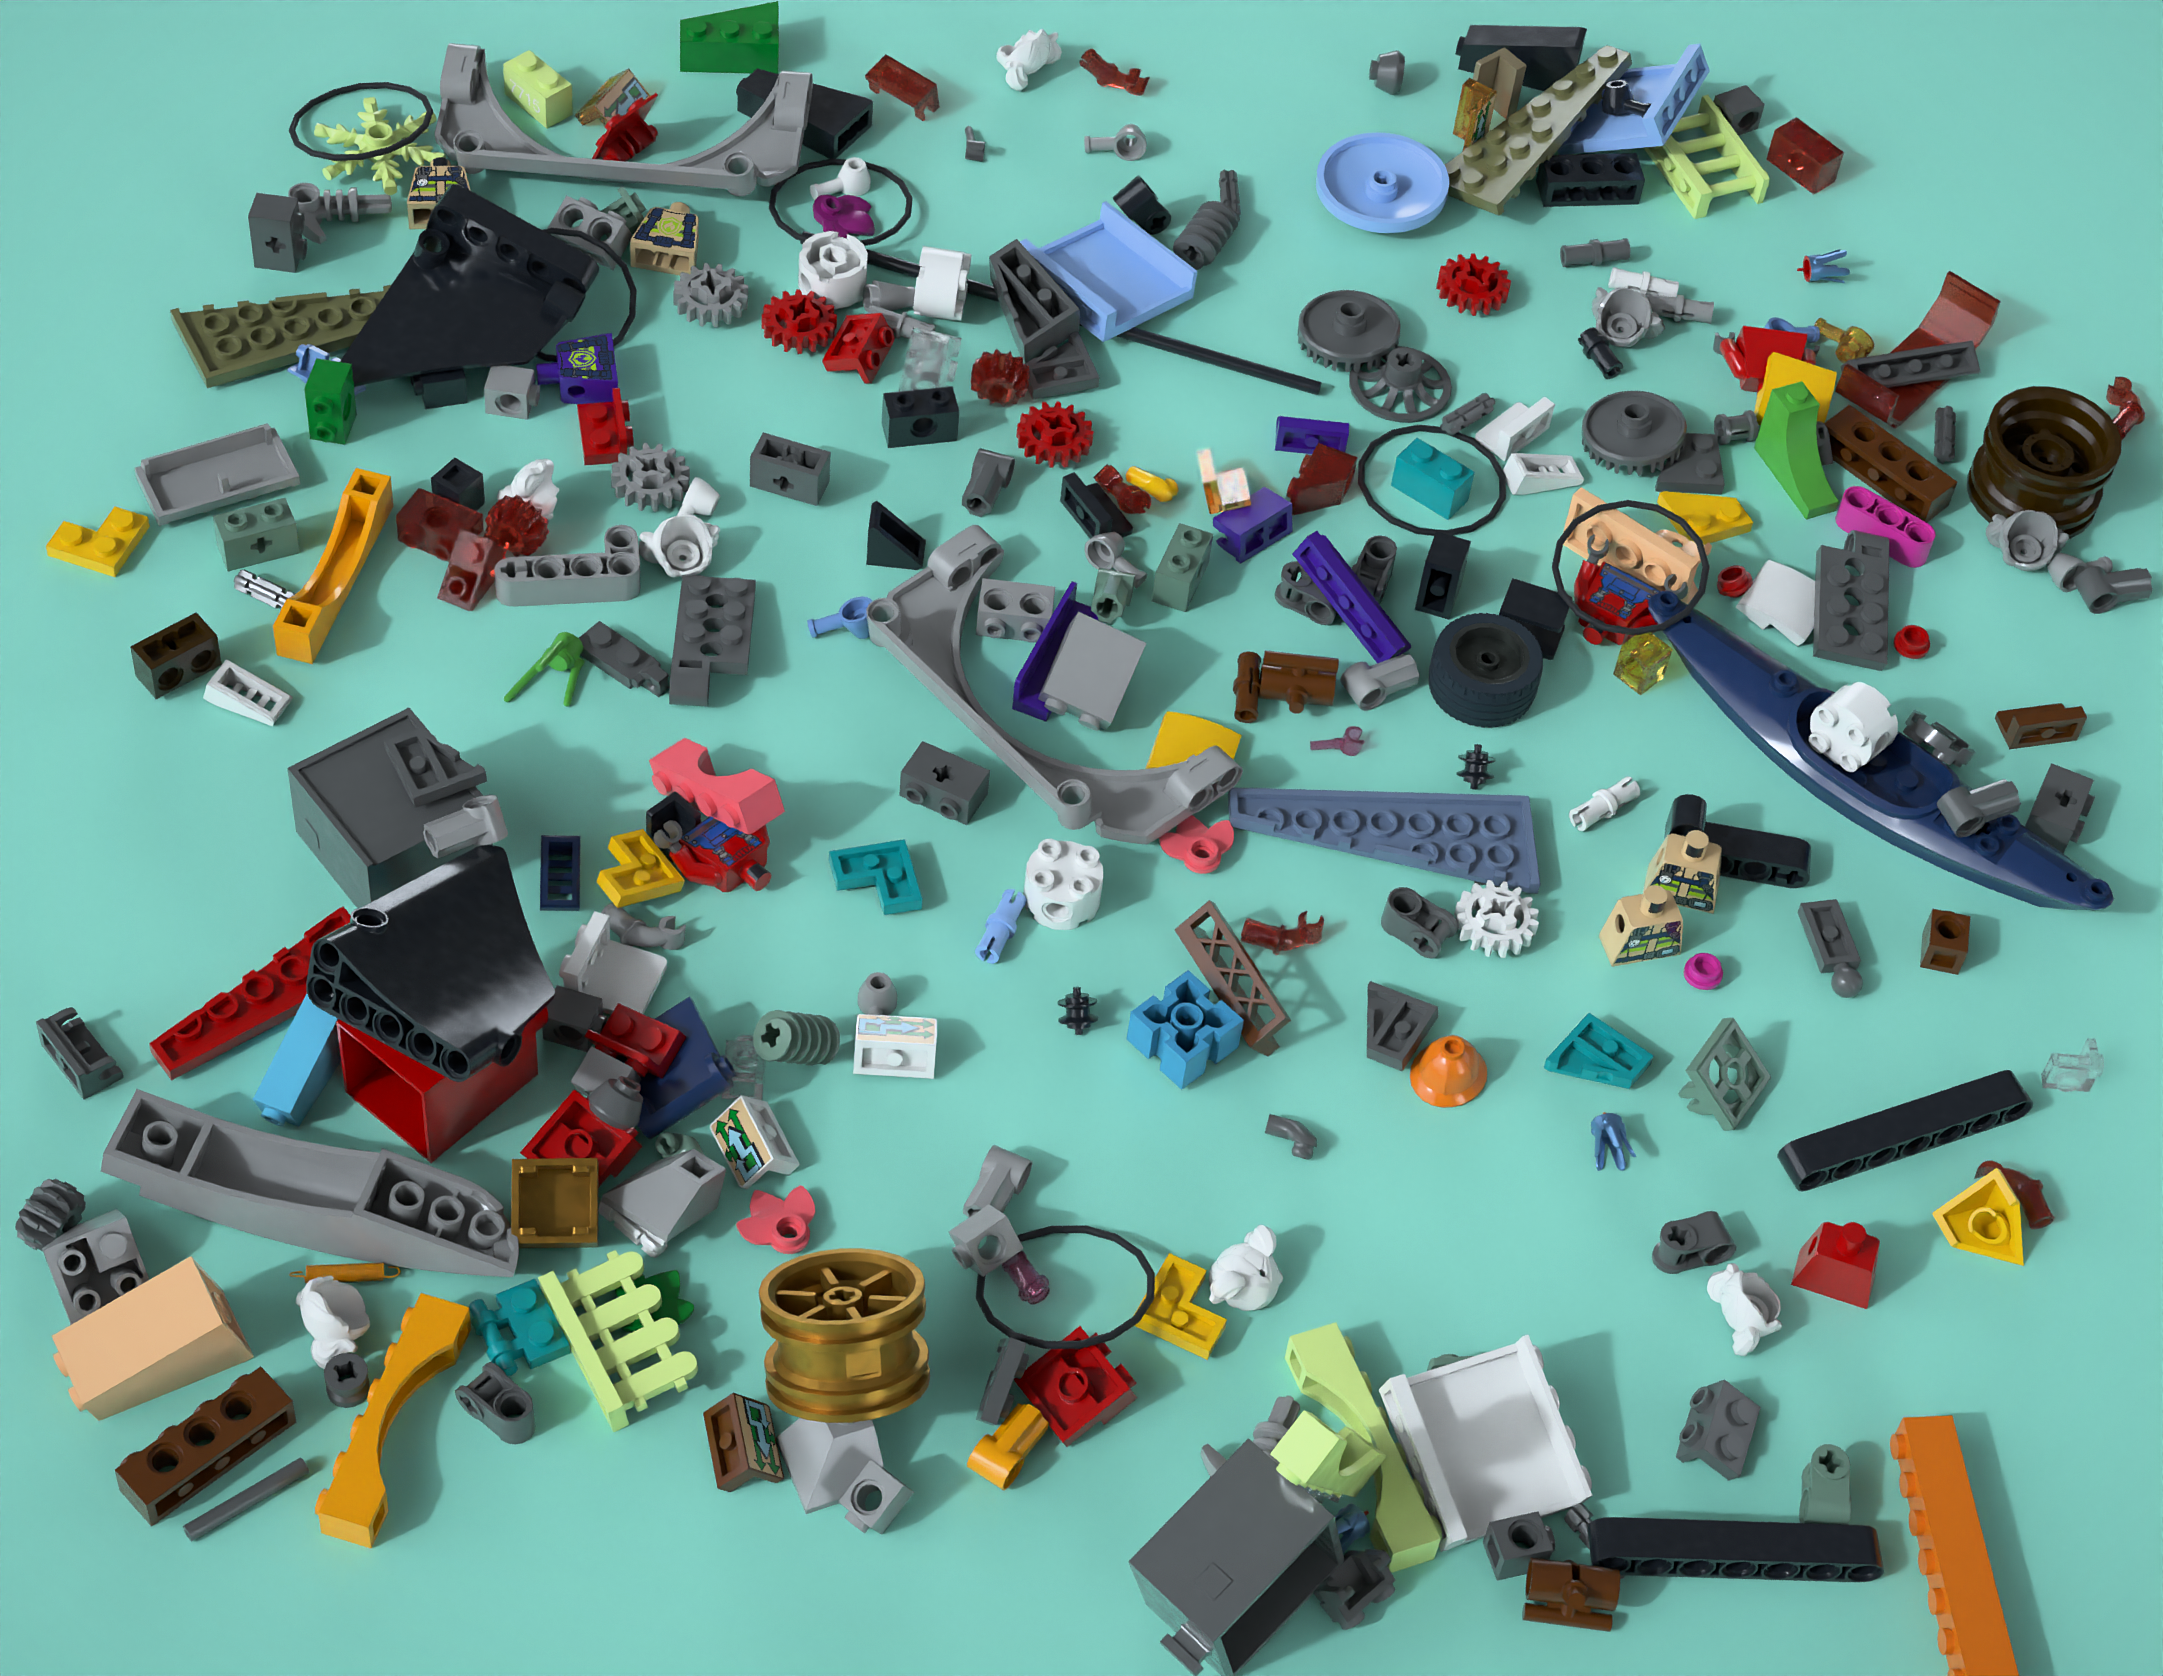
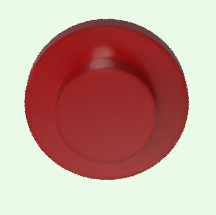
M1730 566L1718 574L1717 589L1723 596L1740 597L1753 584L1751 574L1743 566Z
M1917 625L1903 627L1902 630L1896 633L1893 641L1896 651L1902 656L1911 659L1924 657L1930 648L1927 631Z

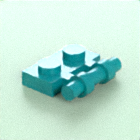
M535 1278L497 1293L496 1303L499 1309L495 1311L488 1310L482 1299H477L468 1306L473 1316L471 1324L476 1334L483 1336L488 1346L486 1353L490 1361L500 1367L507 1376L517 1372L518 1367L514 1360L523 1356L529 1368L534 1369L570 1354V1344ZM509 1327L515 1339L511 1341L504 1340L499 1330Z

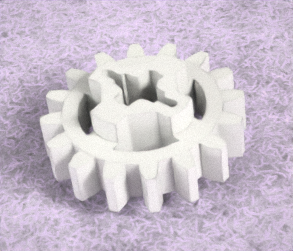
M1487 880L1486 887L1483 889L1475 883L1472 885L1471 893L1467 891L1462 892L1460 902H1457L1454 916L1459 925L1458 929L1461 930L1459 939L1461 941L1472 940L1471 950L1475 951L1479 947L1485 948V956L1489 957L1493 950L1498 951L1501 958H1505L1507 950L1510 949L1514 954L1518 955L1522 945L1526 947L1531 945L1532 938L1536 935L1539 924L1536 921L1539 911L1538 909L1531 908L1533 901L1531 897L1523 899L1520 897L1522 890L1520 887L1510 891L1505 881L1502 882L1500 887H1495L1491 880ZM1476 909V917L1473 918L1472 911ZM1520 920L1521 926L1517 929L1516 923Z

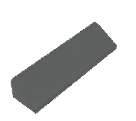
M1973 340L1851 359L1841 365V371L1854 394L1974 375L1981 372Z

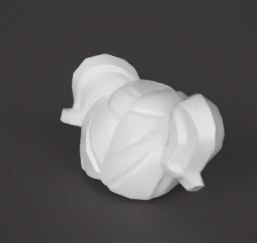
M1040 29L1038 33L1029 30L1026 35H1022L1014 46L1004 45L999 48L996 53L997 61L1007 70L1006 82L1012 89L1020 92L1028 85L1027 75L1037 72L1044 64H1053L1060 59L1062 51L1056 42L1058 32L1047 35L1044 29Z
M537 459L527 464L515 475L512 484L498 491L496 497L503 507L511 508L516 506L522 514L536 522L552 519L558 500L556 495L559 492V488L552 482L553 462L550 459Z
M691 514L674 516L663 521L654 533L642 532L640 534L639 554L650 563H659L670 577H682V575L696 576L710 565L712 548L718 543L720 528L717 525L704 523L700 518Z
M1264 1225L1257 1226L1254 1231L1246 1234L1244 1243L1230 1246L1217 1258V1261L1209 1270V1289L1211 1291L1209 1300L1213 1304L1225 1300L1233 1308H1238L1242 1311H1255L1267 1306L1274 1299L1279 1285L1283 1282V1276L1272 1256L1277 1245L1276 1235L1272 1229Z
M1730 1263L1726 1270L1714 1272L1708 1279L1707 1291L1711 1299L1721 1304L1722 1312L1728 1325L1736 1330L1732 1335L1734 1340L1732 1347L1735 1355L1745 1357L1748 1353L1753 1352L1761 1337L1779 1331L1782 1328V1323L1777 1320L1781 1311L1780 1300L1775 1292L1770 1289L1769 1284L1764 1281V1278L1758 1277L1757 1273H1744L1739 1271L1735 1263Z
M325 1276L309 1280L305 1288L297 1293L295 1304L300 1307L305 1328L314 1338L311 1346V1355L317 1365L325 1369L327 1362L332 1357L342 1353H355L358 1346L354 1340L362 1336L370 1327L369 1316L365 1313V1303L358 1290L350 1284L333 1280V1276Z

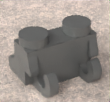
M1384 1550L1347 1551L1343 1555L1345 1561L1314 1592L1325 1612L1333 1622H1339L1342 1629L1347 1630L1358 1625L1365 1618L1362 1610L1370 1602L1379 1603L1389 1598L1395 1592V1587L1392 1583L1396 1580L1387 1567L1391 1559Z

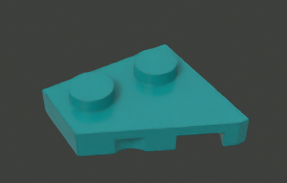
M1588 1013L1546 1058L1544 1069L1550 1072L1630 1089L1651 1065L1654 1055L1591 1013Z

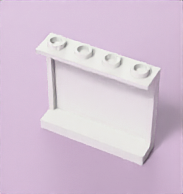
M1529 1335L1522 1336L1514 1344L1406 1378L1405 1374L1389 1378L1379 1389L1397 1439L1405 1452L1412 1478H1416L1422 1487L1424 1505L1429 1515H1434L1440 1524L1442 1540H1440L1439 1548L1441 1552L1484 1538L1489 1522L1539 1511L1541 1518L1571 1509L1593 1496L1591 1493L1592 1481L1586 1467L1579 1463L1574 1450L1576 1448L1574 1434L1570 1427L1563 1423L1558 1410L1560 1407L1558 1394L1552 1385H1548L1542 1370L1544 1368L1542 1354L1536 1345H1532Z

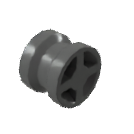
M342 1353L332 1357L327 1362L324 1369L327 1396L330 1401L336 1406L343 1408L355 1407L363 1403L370 1389L368 1368L364 1359L357 1354ZM349 1374L351 1375V1376H350L349 1378H347V1379H344V1380L339 1379L340 1377H343V1376H345V1375H349Z

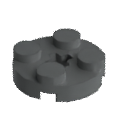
M1916 710L1911 713L1905 722L1907 725L1903 730L1905 735L1919 744L1924 742L1929 746L1935 747L1932 754L1950 766L1954 764L1957 767H1961L1963 764H1968L1976 752L1973 749H1968L1969 745L1938 722L1929 725L1924 721L1927 716Z

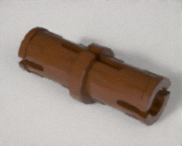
M1247 651L1241 653L1237 659L1238 673L1237 678L1233 682V692L1236 695L1234 717L1242 723L1256 721L1261 680L1259 679L1261 657L1255 652Z

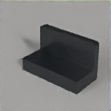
M1075 472L1063 476L1060 502L1090 539L1095 535L1108 532H1116L1122 538L1132 534L1133 526L1098 483L1086 486Z

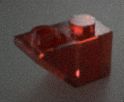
M1318 443L1312 455H1305L1300 466L1299 478L1293 477L1288 486L1286 497L1291 498L1292 514L1298 515L1340 505L1353 482L1358 457Z
M460 529L437 599L465 610L473 611L495 582V565L505 558L510 542L478 529Z

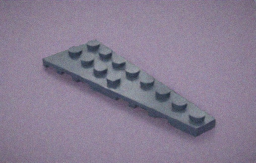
M1234 787L1228 792L1229 821L1234 828L1481 883H1487V880H1491L1495 886L1499 887L1505 881L1508 884V889L1514 890L1520 887L1522 892L1538 894L1540 878L1529 796Z

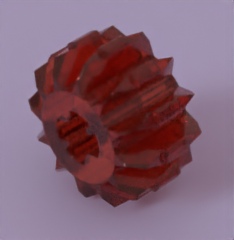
M996 349L993 354L983 352L982 356L976 359L975 364L972 366L971 390L977 392L978 399H988L990 405L997 402L1005 407L1007 402L1017 404L1019 398L1025 397L1029 387L1030 372L1029 366L1023 364V357H1013L1011 351L1005 354Z
M505 495L488 512V516L485 519L487 524L485 531L494 537L492 543L502 546L503 552L509 550L515 557H519L521 554L530 556L547 539L546 536L549 533L547 525L549 521L541 516L542 509L535 508L531 500L525 502L519 495H515L513 498Z

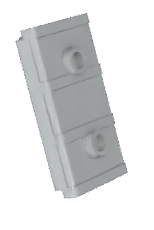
M268 423L141 460V466L135 468L137 481L159 526L202 512L206 513L246 499L250 500L290 486L300 485V476L275 427L271 428Z

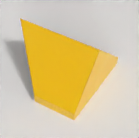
M1994 1169L1932 1213L1950 1246L2024 1266L2020 1202L2000 1169Z

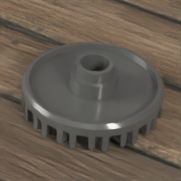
M1354 290L1332 291L1314 298L1302 309L1298 321V343L1301 344V350L1307 348V357H1313L1314 363L1320 357H1323L1325 368L1332 365V370L1336 371L1337 363L1342 362L1346 363V372H1349L1352 367L1355 373H1358L1360 363L1366 362L1368 370H1371L1372 366L1379 368L1381 357L1387 362L1389 353L1398 348L1400 320L1391 306L1374 295Z
M1622 391L1601 398L1586 411L1582 421V445H1584V452L1589 451L1590 459H1595L1596 465H1599L1604 459L1606 460L1607 470L1614 467V472L1618 474L1619 465L1628 466L1629 475L1635 470L1638 476H1641L1643 466L1650 465L1651 473H1654L1655 468L1660 471L1664 469L1665 460L1673 464L1674 460L1679 459L1680 450L1684 451L1686 444L1687 424L1681 410L1668 399L1645 391Z

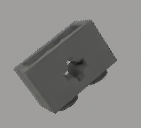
M256 193L248 215L254 267L296 273L300 259L304 260L307 254V239L302 238L305 216L304 213H299L298 198Z
M763 432L750 456V487L817 506L830 482L831 452Z
M922 741L901 771L899 796L906 798L913 804L922 805L938 812L947 819L956 820L967 825L988 795L990 770Z
M2051 763L2025 827L2064 854L2069 841L2077 843L2085 822L2078 819L2080 815L2087 817L2095 796L2090 795L2089 791L2094 780Z

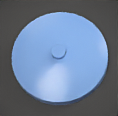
M1363 133L1337 142L1323 154L1317 169L1316 189L1326 209L1346 224L1370 232L1399 233L1419 228L1439 215L1447 201L1449 176L1442 160L1425 145L1396 134Z

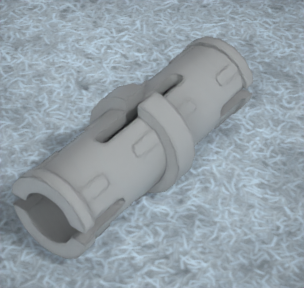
M1650 293L1646 295L1651 304L1652 312L1659 314V316L1674 318L1673 321L1680 322L1683 319L1711 324L1714 302L1684 299V295H1677V298Z

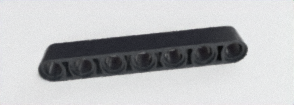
M2004 1070L1795 1139L1780 1149L1777 1158L1796 1189L1802 1192L2011 1123L2025 1116L2032 1109L2033 1102L2011 1070Z
M1603 1517L1587 1525L1592 1566L1619 1569L1620 1575L1869 1582L1880 1578L1884 1574L1877 1531L1875 1528L1865 1525Z

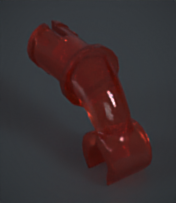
M1089 49L1082 55L1081 58L1086 62L1080 60V66L1089 71L1097 79V83L1101 87L1110 86L1125 89L1128 93L1137 96L1144 94L1150 77H1139L1141 69L1132 68L1128 74L1118 71V67L1114 63L1105 61L1094 49Z
M2115 377L2114 386L2108 384L2106 399L2112 405L2120 406L2119 413L2112 420L2117 426L2122 440L2135 425L2144 421L2145 412L2139 397L2132 390L2131 381L2125 377Z
M1106 464L1093 477L1103 490L1108 494L1111 493L1117 499L1118 506L1123 512L1141 514L1146 512L1143 508H1150L1151 497L1149 494L1136 486H1128L1124 483L1122 476L1112 465Z
M1305 911L1298 916L1297 927L1287 929L1285 925L1277 927L1248 917L1242 929L1241 942L1264 947L1265 949L1272 950L1274 955H1278L1281 951L1296 949L1305 944L1319 942L1322 939L1324 918L1321 915L1317 923L1306 924L1308 911Z
M1992 1160L1981 1163L1974 1179L1986 1176L1996 1168L2000 1169L2019 1200L2031 1229L2046 1227L2054 1221L2055 1217L2051 1213L2041 1191L2043 1188L2042 1181L2034 1180L2020 1171L2003 1168L2001 1164Z

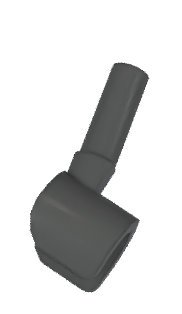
M967 126L965 128L967 139L965 159L983 161L985 142L975 141L972 127Z

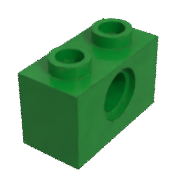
M316 358L304 388L310 439L345 445L357 415L352 364Z

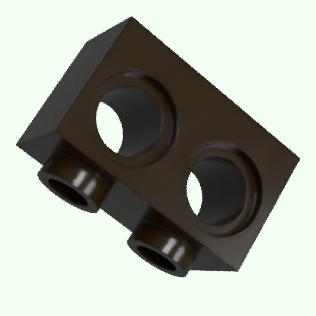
M197 612L130 646L135 676L155 699L222 665L217 634Z

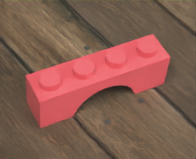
M687 738L681 739L649 760L654 774L652 775V782L659 793L669 796L675 791L704 815L711 816L725 823L728 827H733L745 834H752L785 812L775 779L754 769L734 775L716 776L707 748Z

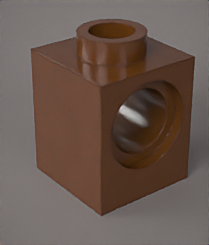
M1932 908L1923 929L1920 967L1955 975L1959 974L1968 953L1970 916Z

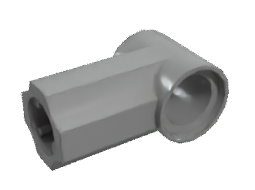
M1402 654L1372 666L1363 661L1357 662L1344 671L1340 682L1358 707L1363 711H1368L1380 705L1387 695L1418 684L1420 675L1413 657L1410 654Z
M484 795L473 798L463 804L462 810L424 824L423 835L432 855L440 858L473 844L478 846L488 845L507 837L508 831L496 795Z
M993 1145L983 1162L979 1175L980 1178L964 1204L963 1214L969 1218L988 1204L1003 1213L1013 1194L1018 1195L1026 1184L1032 1168V1161Z

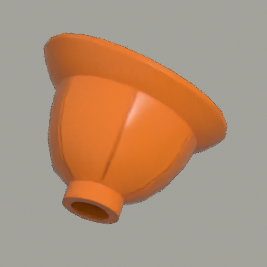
M1457 1035L1441 1037L1421 1050L1415 1057L1410 1069L1411 1086L1415 1093L1430 1105L1441 1108L1460 1106L1474 1099L1484 1088L1487 1081L1486 1063L1474 1046L1464 1038Z

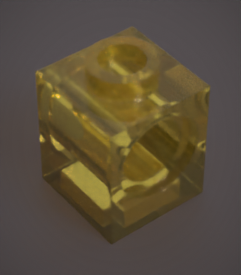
M1651 632L1635 635L1621 646L1613 675L1639 695H1642L1664 678L1673 649Z

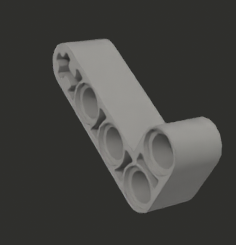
M627 525L612 526L605 532V553L504 558L495 565L494 570L497 600L501 604L513 607L632 600L640 593V558L637 533L632 527Z

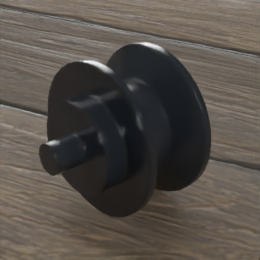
M1474 744V750H1467L1466 754L1458 755V758L1465 762V769L1458 771L1456 775L1464 777L1463 781L1471 783L1470 789L1473 790L1478 789V784L1486 783V779L1494 778V775L1487 772V766L1495 762L1496 759L1489 757L1488 752L1481 751V744Z
M1073 987V993L1065 995L1064 999L1057 1002L1059 1006L1066 1008V1015L1060 1017L1058 1022L1067 1025V1028L1075 1029V1035H1082L1084 1028H1088L1091 1026L1090 1023L1098 1021L1097 1016L1090 1014V1007L1097 1003V999L1089 997L1088 993H1081V987Z

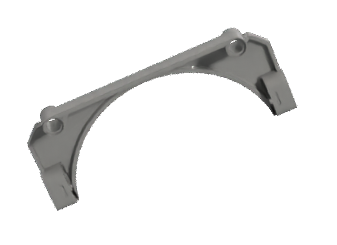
M449 43L440 80L442 102L435 130V139L444 153L452 161H457L458 166L464 167L468 174H477L484 169L579 177L610 183H660L727 189L735 196H746L755 189L756 184L769 187L797 172L812 98L813 75L809 72L781 70L766 101L750 120L722 142L691 157L661 165L562 156L538 144L510 120L498 103L490 86L485 49H481L478 45Z
M972 525L937 547L928 559V567L891 590L886 598H878L872 601L866 609L871 641L877 646L885 647L1058 814V821L1065 828L1072 830L1081 829L1094 821L1096 832L1103 838L1147 845L1231 790L1242 776V767L1217 745L1206 749L1198 756L1193 754L1187 761L1177 764L1140 770H1106L1074 765L1048 757L1027 747L999 727L983 710L973 695L965 678L960 658L961 636L965 619L972 602L981 589L982 578L989 579L1000 565L1004 556V550L1001 548V545L979 525Z

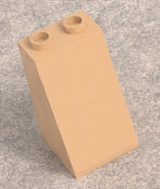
M192 1256L52 1335L58 1350L57 1353L53 1354L55 1363L65 1377H70L73 1384L68 1389L72 1401L79 1411L82 1412L87 1409L98 1421L239 1365L254 1357L223 1290Z

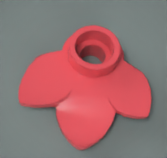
M1191 815L1177 825L1176 833H1165L1159 837V842L1162 850L1167 855L1182 860L1189 870L1195 873L1206 874L1213 872L1219 867L1221 855L1233 845L1234 831L1229 820L1220 821L1208 829L1202 822Z
M800 1185L793 1189L783 1201L760 1190L753 1191L750 1202L751 1217L736 1223L741 1236L746 1241L755 1245H771L776 1251L783 1254H795L802 1251L809 1243L810 1229L808 1224L815 1216V1204L810 1193ZM785 1234H792L795 1237L785 1238L783 1236Z

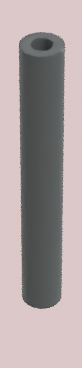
M301 1457L185 1524L183 1526L185 1534L192 1542L308 1474L309 1469Z

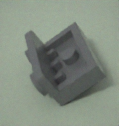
M1724 1379L1706 1387H1701L1693 1394L1690 1400L1691 1408L1685 1427L1679 1436L1680 1444L1676 1458L1682 1463L1700 1458L1729 1481L1741 1476L1761 1407Z

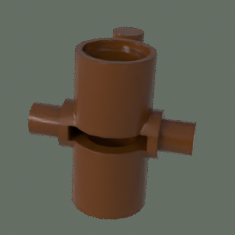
M1265 650L1260 672L1261 686L1258 698L1286 701L1289 704V710L1294 714L1301 713L1304 710L1305 704L1332 706L1339 659Z
M1531 1557L1526 1576V1599L1547 1602V1605L1524 1603L1522 1620L1610 1632L1612 1628V1614L1592 1612L1591 1608L1608 1611L1616 1610L1620 1591L1619 1569L1584 1564L1578 1565L1572 1560L1562 1562Z

